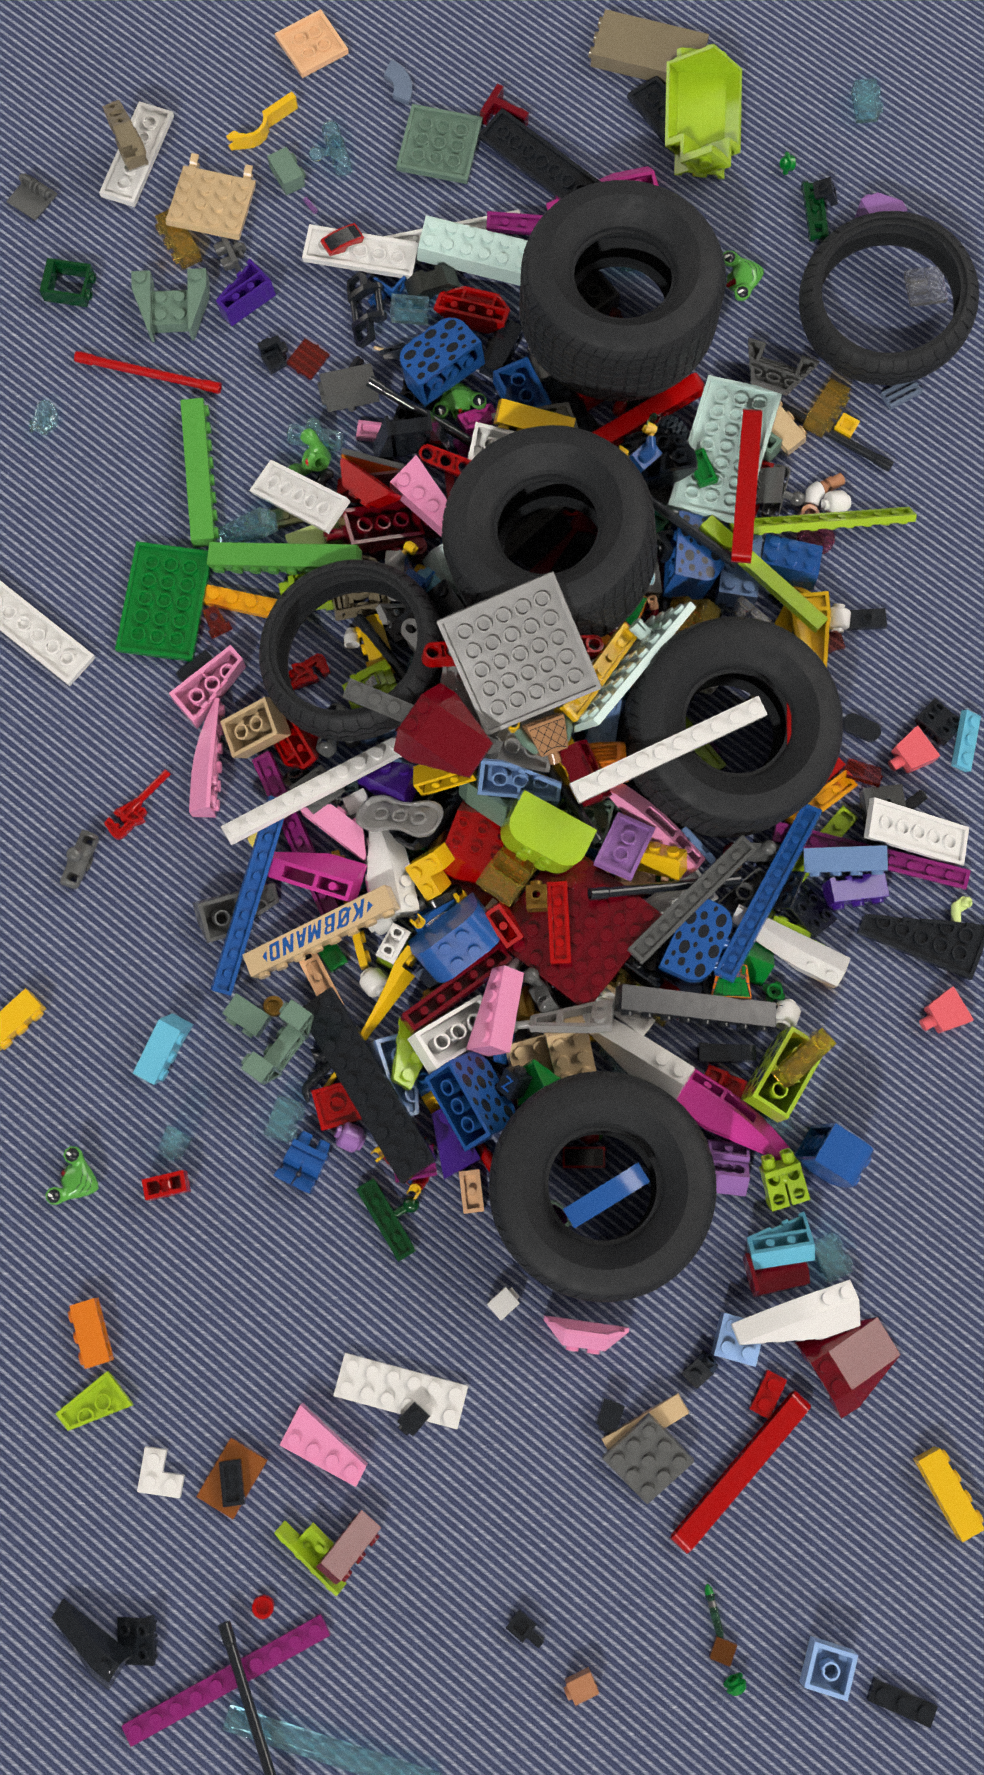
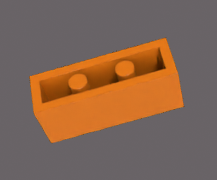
M99 1297L70 1305L68 1317L70 1323L74 1324L75 1332H73L75 1343L79 1344L80 1353H78L80 1364L84 1365V1368L87 1369L113 1361L114 1357Z

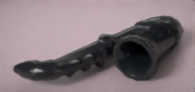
M320 1048L310 1050L315 1065H318L320 1062L323 1064L316 1069V1072L312 1073L311 1077L307 1078V1081L301 1087L303 1097L307 1103L310 1102V1089L332 1068Z

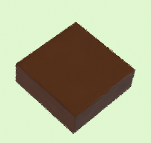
M716 1635L709 1658L730 1667L738 1645Z

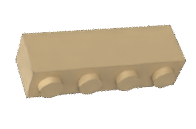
M780 401L771 432L782 439L781 449L789 456L806 442L807 433L801 425H796L794 416L782 408L783 404Z

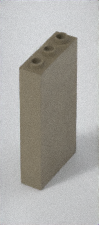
M605 9L603 17L600 16L597 27L599 31H595L593 38L595 45L590 47L588 58H591V67L644 80H650L658 76L663 84L666 85L667 61L677 57V49L681 47L704 48L708 44L709 34Z

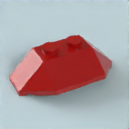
M467 286L454 288L447 292H440L434 305V310L443 318L460 319L471 330L486 334L505 327L510 314V308L500 294Z
M343 457L341 458L342 486L349 491L348 495L357 500L361 499L360 503L367 508L371 506L382 508L395 504L401 499V495L358 466L355 462Z
M286 718L291 735L273 745L286 766L306 770L319 758V753L316 751L318 737L300 729Z

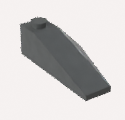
M274 882L264 885L255 917L279 903ZM240 891L192 902L197 923L207 943L226 938Z

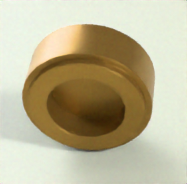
M270 996L264 1001L263 1009L271 1017H276L281 1014L279 1010L284 1003L278 996Z

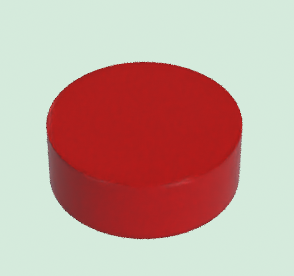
M266 1594L256 1597L252 1604L254 1616L259 1619L268 1618L274 1611L275 1604L273 1599Z

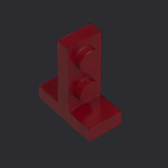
M497 83L480 110V117H483L482 124L487 126L492 116L496 115L503 108L524 125L528 126L529 112L503 100L504 86Z

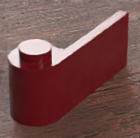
M414 537L369 549V557L375 558L377 561L385 559L386 551L396 547L403 550L404 544L407 541H411L416 544L418 551L415 555L408 553L409 558L413 563L421 564L428 555L427 543L421 537Z

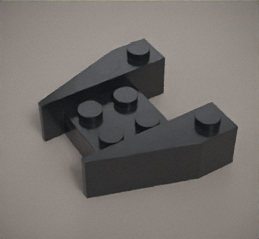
M427 410V417L389 422L388 416H385L373 443V452L376 457L394 461V456H406L407 454L417 453L426 444L449 452L450 446L448 435L432 412ZM425 449L422 451V454L430 451ZM442 456L440 458L443 466H449L450 461L448 457Z

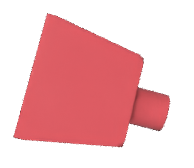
M917 726L891 751L894 758L888 761V765L893 771L902 767L906 773H910L935 762L940 757V754L919 726Z
M953 986L924 1008L927 1017L919 1020V1023L924 1031L934 1027L938 1033H942L970 1023L974 1019Z

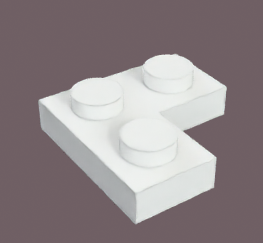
M145 1447L137 1492L181 1498L185 1475L164 1472L168 1449Z

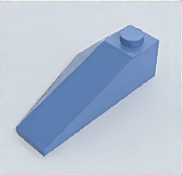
M483 758L479 764L477 795L517 798L526 790L542 800L559 801L562 786L560 781L504 760Z
M398 1034L374 1040L368 1044L373 1055L411 1116L419 1114L417 1080H415L412 1089L409 1091L391 1081L393 1059L396 1055L397 1047L396 1037Z

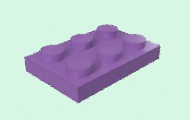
M618 812L593 865L628 881H632L655 828Z

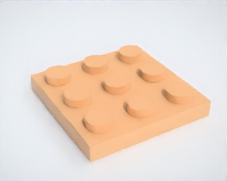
M321 9L275 33V39L302 78L349 54L347 46Z

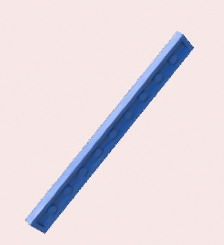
M269 795L267 802L276 797ZM284 818L257 832L210 988L212 991L232 995Z
M807 804L799 810L714 972L716 976L734 983L822 814L821 809Z

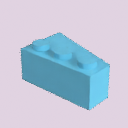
M173 1013L160 1018L133 1074L153 1085L161 1081L163 1082L169 1073L168 1068L177 1057L180 1047L194 1024Z
M805 1212L799 1213V1217L790 1221L788 1219L782 1221L781 1225L771 1229L769 1227L747 1237V1253H750L755 1270L815 1260V1243Z

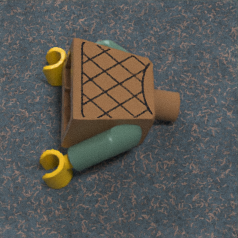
M558 707L554 708V714L524 724L521 729L520 722L516 724V727H508V730L511 733H515L518 741L529 752L540 757L548 756L550 765L562 761L559 751L568 747L573 731L571 719Z

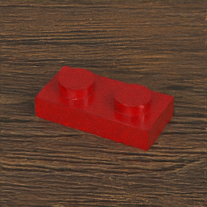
M766 1370L748 1409L770 1419L787 1380Z

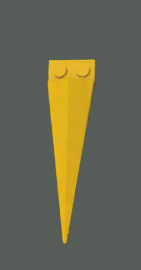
M829 591L800 593L822 612L828 620L814 633L790 611L794 635L805 642L818 655L827 668L831 613Z
M409 945L406 946L396 959L383 991L360 1032L365 1041L415 977L407 969L417 962V958L412 954ZM335 1072L328 1079L324 1087L332 1085L337 1079Z

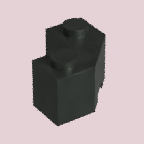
M441 264L434 266L435 270L425 273L423 270L416 271L404 282L410 301L425 305L432 297L439 295L440 292H447L460 287L454 268Z

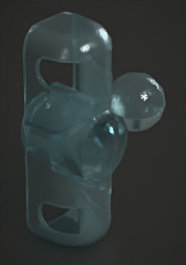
M333 120L326 121L322 125V135L327 148L321 149L318 146H314L309 151V157L311 160L318 162L324 156H330L336 175H348L352 172V164L339 126ZM335 160L338 161V165L336 167L334 164Z
M315 417L309 418L306 426L289 424L287 442L289 444L305 446L308 449L309 445L303 443L300 436L301 432L305 429L311 428L316 431L320 441L328 450L340 451L342 449L344 434L341 431L321 428L320 421ZM297 428L299 434L293 433L292 430ZM332 434L336 435V436H337L336 440H335V439H329L330 435H332Z

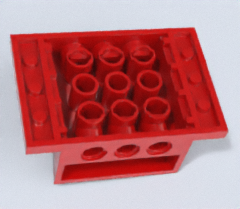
M463 800L457 810L445 842L455 860L443 871L451 881V885L459 884L467 895L473 892L485 907L494 898L496 901L502 899L510 910L515 897L485 877L495 861L500 858L501 853L509 858L508 864L513 868L520 866L525 869L528 860L523 861L517 858L516 853L510 851L504 845L499 825L470 807ZM510 860L515 862L516 865H511ZM497 862L488 876L503 885L505 881H501L500 878H504L500 875L498 876L496 870L502 871L505 875H507L505 872H508V876L513 872ZM497 864H500L502 867H504V868L507 869V870L505 871L503 868L498 869V868L496 867V865H497ZM513 873L512 879L518 884L515 887L508 883L504 887L515 894L516 892L514 891L521 882L519 879L522 878Z

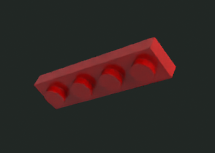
M567 881L546 882L550 964H571Z

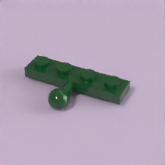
M374 1178L356 1188L397 1261L399 1262L416 1252L398 1217L406 1212H416L420 1206L419 1200L413 1199L414 1196H408L403 1201V1205L392 1210Z

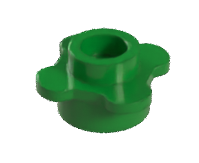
M785 152L784 157L780 159V168L783 169V174L787 175L788 171H793L796 165L795 157L790 155L789 152Z
M776 981L770 985H763L762 990L766 994V1002L784 1000L785 994L783 993L781 982Z
M742 1673L732 1674L725 1680L723 1685L727 1688L728 1694L738 1696L745 1691L746 1680L742 1678Z

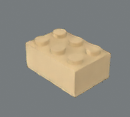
M264 697L220 721L232 758H249L291 735L286 717L278 710L270 697Z
M579 1015L565 1018L564 1023H585L583 1016ZM544 1033L552 1071L559 1078L563 1079L578 1073L596 1071L588 1033Z

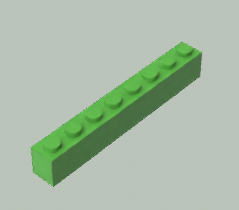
M203 398L180 400L190 537L194 548L209 547V542H217L216 539H219V529L215 527V521H218L217 509H214V503H217L216 493L212 490V486H215L214 474H211V468H214L213 457H210V451H213L211 439L208 438V434H211L210 422H207L210 410L209 405H205Z
M209 542L207 565L216 573L231 571L242 574L243 571H249L253 574L268 572L276 575L279 572H286L290 575H297L298 572L307 574L318 567L337 561L361 560L362 550L357 545Z

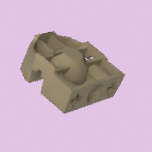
M120 100L102 106L113 134H115V142L128 171L147 166L149 161L146 158L143 141L139 137L136 128L133 127L131 119Z
M362 555L361 560H371L378 562L375 558ZM370 592L351 593L332 599L336 621L355 618L360 613H363L364 616L377 614L375 608L379 604L392 603L388 596L381 595L382 602H380L379 594ZM369 597V602H360L354 606V601H363Z

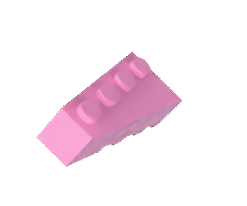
M416 455L390 481V488L401 495L400 500L442 537V520H444L443 514L447 499Z
M229 645L169 693L173 702L197 729L206 719L215 698H220L221 700L246 668L244 660Z
M505 965L492 968L466 1050L479 1053L485 1057L510 1053L524 977L523 972Z
M304 1403L299 1406L280 1443V1446L355 1487L368 1464L348 1444L340 1439L333 1430L325 1425L317 1415L310 1411Z

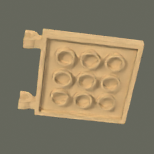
M191 153L189 166H183L166 218V225L240 240L256 187V180H252L253 166L245 165L243 178L199 169V154Z

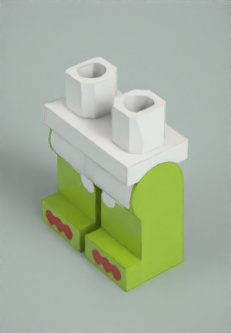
M392 923L375 954L377 956L376 962L392 970L396 959L409 944L408 941L412 938L411 932Z

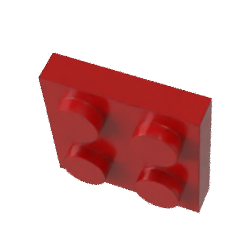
M341 1082L311 1091L322 1131L338 1127L339 1125L342 1126L346 1122L353 1123L362 1120Z

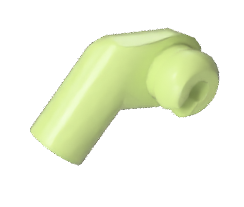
M962 896L952 903L951 921L961 923V912L972 906L973 902L970 897Z

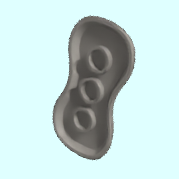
M376 795L368 798L360 806L356 815V822L361 828L371 832L399 830L411 836L421 838L435 832L442 820L443 808L439 803L430 800L403 802L391 796Z

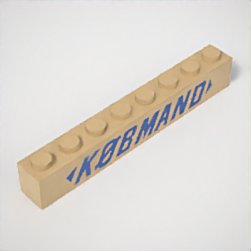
M383 885L243 954V958L251 977L262 980L271 976L270 973L275 970L281 971L286 969L288 964L293 961L300 962L306 959V955L310 953L321 952L324 950L323 947L328 944L334 945L341 942V938L346 935L353 936L359 933V929L365 926L368 928L376 925L377 920L383 917L387 919L394 916L395 911L399 910L400 907L392 888Z

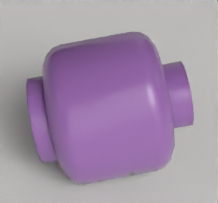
M346 1122L343 1126L339 1125L334 1134V1137L337 1138L336 1145L350 1153L356 1150L360 1151L366 1139L363 1128L350 1122Z

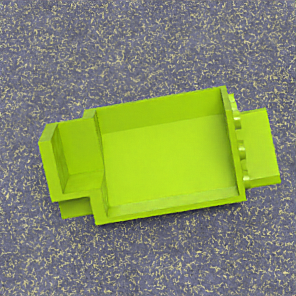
M709 44L701 49L678 48L677 57L667 61L665 147L675 154L674 175L682 176L683 173H692V177L707 178V174L716 175L717 179H724L725 169L731 167V156L741 153L742 68L715 44Z

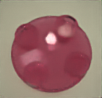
M827 528L819 529L818 531L801 530L797 532V541L823 546V555L832 549L835 543V536L833 530Z

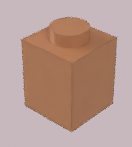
M589 1667L565 1678L566 1686L563 1687L568 1701L573 1700L575 1706L599 1694Z

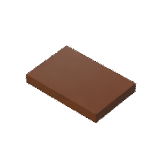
M232 1437L196 1497L229 1518L234 1519L242 1505L223 1507L219 1461L242 1459L246 1499L268 1459Z

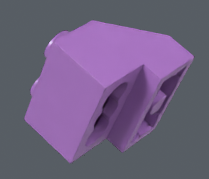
M877 192L872 195L868 194L861 199L855 218L880 211L907 212L908 210L902 200Z
M708 1139L707 1143L715 1166L717 1193L746 1196L750 1179V1149L732 1141Z

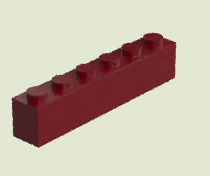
M499 943L456 977L445 982L402 1013L400 1020L413 1035L489 980L492 968L508 966L513 958L503 945Z

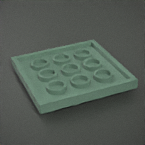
M412 104L396 170L468 184L483 117Z

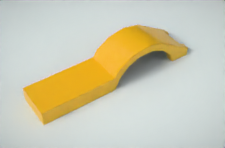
M291 91L263 110V122L254 132L245 134L232 131L226 135V138L232 141L228 145L230 150L249 149L261 145L267 139L271 126L298 109L294 93Z

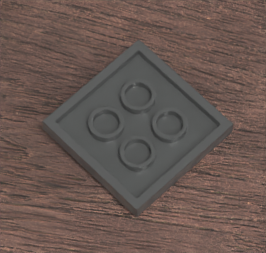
M650 1413L645 1415L602 1455V1459L647 1505L694 1463V1458Z

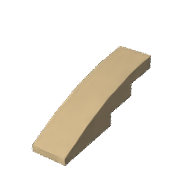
M679 1393L644 1411L640 1416L623 1424L616 1432L613 1431L604 1436L602 1441L607 1450L648 1413L664 1428L689 1414V1410Z

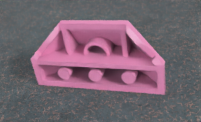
M332 804L326 805L314 815L307 807L301 809L304 817L366 863L365 833L363 828L357 824L356 818L351 820L346 816L347 812L340 806L336 808Z
M545 1315L543 1318L560 1343L566 1346V1350L578 1352L579 1348H585L587 1353L599 1355L600 1351H606L629 1333V1328Z

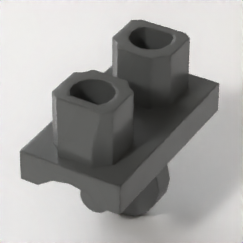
M221 237V241L213 246L218 257L226 253L229 255L220 259L224 270L228 271L235 268L236 272L241 271L236 256H239L240 259L244 258V253L246 252L245 244L234 240L231 247L228 239Z

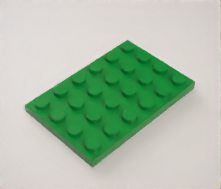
M136 541L115 647L116 652L188 662L193 661L203 612L204 596L211 569L207 565V550Z

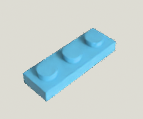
M969 710L961 711L951 766L964 772H969L972 769L981 716Z

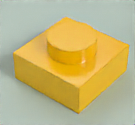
M843 413L834 430L851 438L860 421Z
M432 1091L422 1096L431 1114L441 1109Z

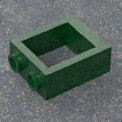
M47 258L39 291L43 300L47 302L88 307L89 300H92L93 296L92 286L96 283V273L93 271L91 264ZM58 274L85 277L81 294L55 291Z

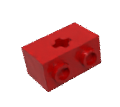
M185 1170L142 1179L146 1201L191 1192L188 1173Z

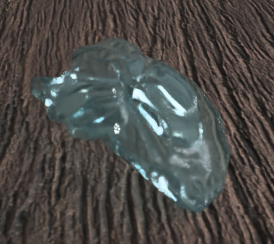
M42 400L35 409L33 419L29 421L31 433L36 431L40 432L41 435H48L49 431L54 430L58 424V413L50 401Z

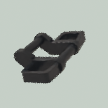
M358 272L347 280V299L351 307L353 321L351 327L355 344L360 348L366 347L375 340L374 322H383L387 319V312L384 311L382 298V283H367L366 274ZM360 281L361 286L354 290V285ZM369 294H375L377 311L368 312L359 317L357 303ZM367 328V336L362 339L360 331Z

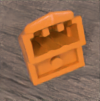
M624 742L588 743L600 769L627 757Z

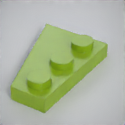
M399 1018L396 1055L393 1059L391 1081L409 1091L412 1089L423 1064L408 1041L412 1034Z
M107 1371L55 1414L69 1431L134 1404L112 1374Z

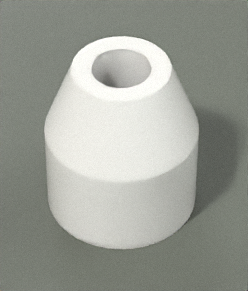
M353 627L347 628L344 634V646L348 649H355L360 646L356 629Z

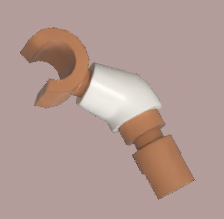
M838 473L833 477L830 476L824 479V481L812 483L806 489L804 507L797 515L820 513L818 506L821 499L824 498L827 492L845 484L844 476Z

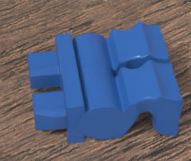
M302 1131L297 1140H293L283 1159V1167L278 1168L273 1176L311 1195L315 1188V1182L319 1179L329 1158L327 1154L330 1143L320 1139L314 1149L309 1146L313 1135ZM301 1167H302V1170H301V1173H302V1174H301V1176L298 1178V1177H297V1173H298V1171H300V1169H301Z

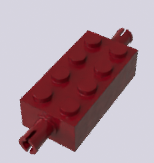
M402 501L382 508L374 506L370 508L365 506L347 508L337 521L339 528L332 529L329 534L323 531L325 542L342 540L346 545H357L362 550V553L369 552V549L414 537L423 538L425 535L423 529L424 521Z

